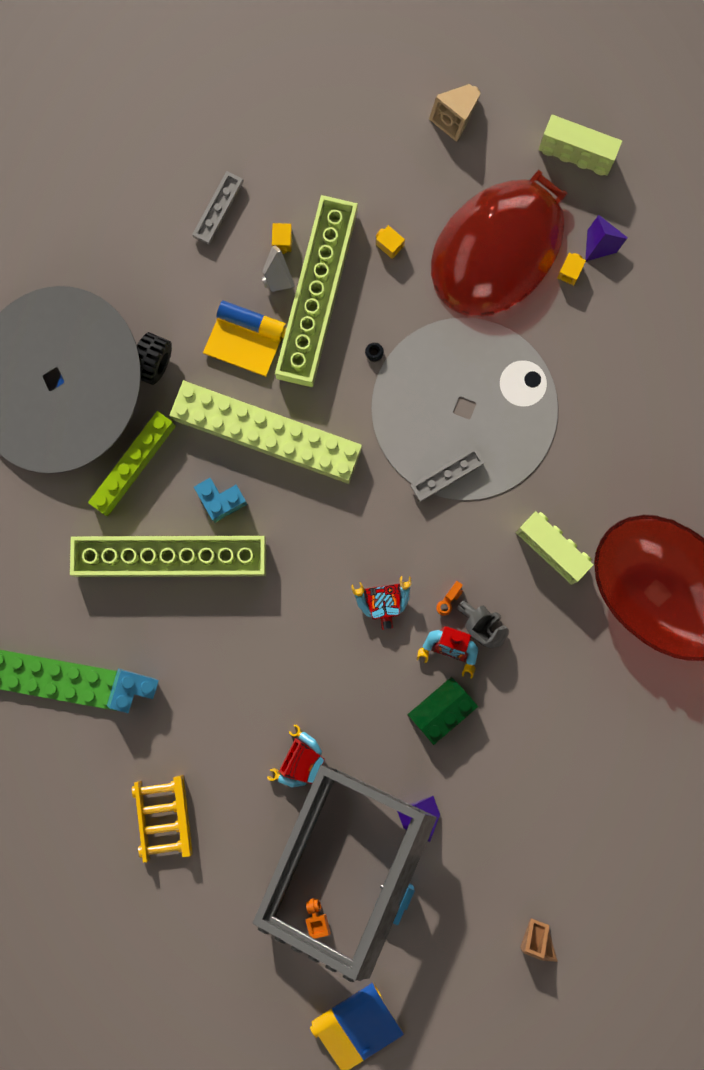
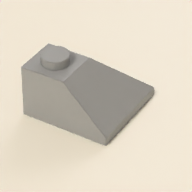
M276 245L272 246L262 271L264 277L261 279L265 288L269 287L271 292L295 287L281 250Z

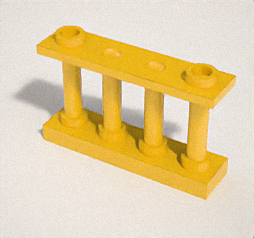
M184 775L175 776L171 783L142 787L141 781L134 782L132 796L136 798L141 841L138 852L139 857L143 859V863L150 860V854L179 851V853L182 852V857L191 856L193 850ZM168 791L175 793L176 801H173V803L144 807L143 795ZM169 811L177 812L178 820L175 823L146 827L145 815ZM170 831L180 833L178 843L149 846L148 834Z

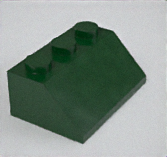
M450 677L407 715L427 739L435 745L478 706L466 691Z

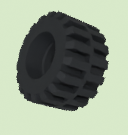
M148 332L137 344L140 359V380L154 385L163 376L168 366L172 352V343L167 339Z

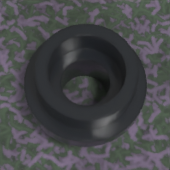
M370 343L365 349V355L370 361H379L384 355V349L379 343ZM377 350L378 354L372 355L371 351Z

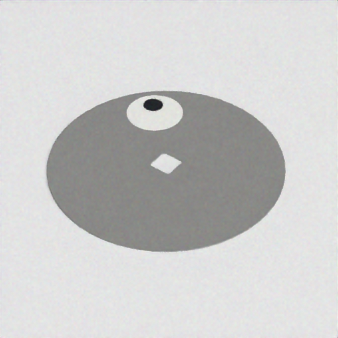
M462 317L440 320L428 324L407 336L394 348L383 363L372 395V422L378 443L390 464L412 484L476 446L485 464L433 494L453 500H478L492 497L513 488L526 479L546 455L552 443L558 419L555 385L550 371L538 352L525 339L500 324L477 318ZM459 397L476 403L471 419H466L453 413Z

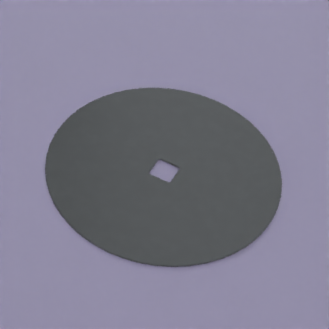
M70 286L46 287L19 297L0 312V455L16 466L40 473H60L82 467L107 451L126 428L136 406L140 389L139 353L135 339L125 320L112 305L101 297L89 291ZM58 367L64 383L49 391L43 376Z

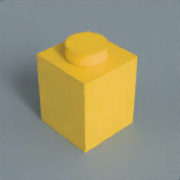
M273 223L272 246L276 245L282 254L292 251V225Z
M388 225L385 229H380L376 234V246L393 259L405 246V239Z
M568 253L557 279L574 286L586 260L579 254Z

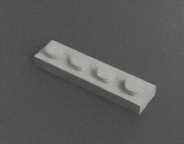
M226 171L192 234L194 238L210 245L244 182L242 178Z
M475 446L411 484L410 487L419 502L482 466L485 464V461Z

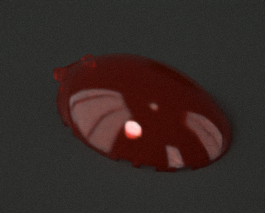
M538 170L530 180L506 181L479 192L458 209L440 233L432 254L431 276L438 297L452 310L463 315H480V317L494 315V313L503 310L506 311L529 296L551 269L559 253L564 232V216L559 204L568 193L565 190H560L544 177L542 171ZM538 181L539 183H541L545 188H547L550 192L557 196V198L555 199L546 189H544L536 182Z
M657 515L633 516L617 522L601 538L594 560L595 579L607 607L631 634L654 650L681 660L704 661V538L675 520Z

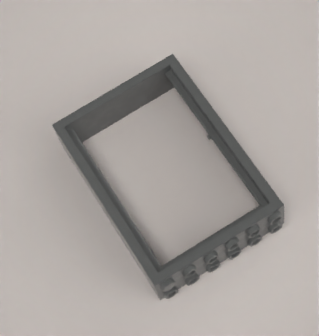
M320 765L252 924L258 926L260 932L274 935L276 941L292 945V950L308 954L310 960L326 964V969L344 974L343 978L350 982L370 979L437 817L344 772ZM334 781L412 818L384 885L381 884L380 886L382 890L353 959L276 918Z

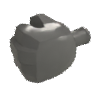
M463 600L460 603L462 606L458 605L457 610L468 618L465 627L471 637L487 648H496L503 645L509 634L508 628L501 626L494 633L492 632L493 625L502 618L501 615L497 612L491 614L484 605L475 610L467 601Z

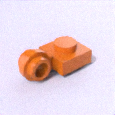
M456 581L444 599L437 604L436 610L440 615L446 616L451 612L452 605L450 602L453 598L457 600L463 592L461 590L463 584ZM441 605H446L447 611H442Z
M312 898L306 902L307 912L309 914L312 913V917L306 919L309 936L314 939L329 936L331 932L326 914L318 915V912L322 909L319 899Z

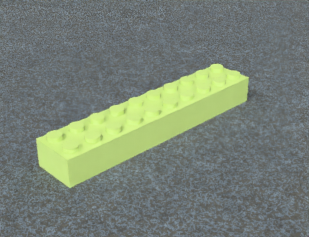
M323 195L320 197L275 371V376L278 380L313 388L358 213V203Z
M184 380L169 415L173 421L347 484L350 483L362 450V445Z
M71 537L70 575L73 577L266 576V537Z

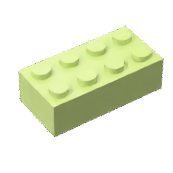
M551 115L539 151H542L547 156L558 157L563 162L574 163L579 168L590 169L598 175L608 176L622 140Z
M535 511L515 533L571 585L578 582L594 565L591 563L592 559L585 552L581 553L576 549L577 545L571 539L567 540L562 536L563 532L557 526L550 525L547 522L549 519L543 513Z

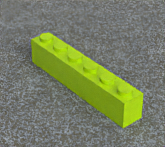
M157 411L88 503L108 517L176 427L174 423Z

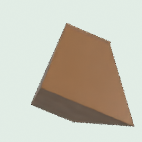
M532 918L530 919L520 947L524 954L543 961L558 962L549 932L550 925Z

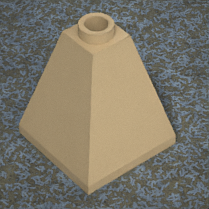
M468 84L438 94L429 120L457 142L481 94L480 90L476 86Z

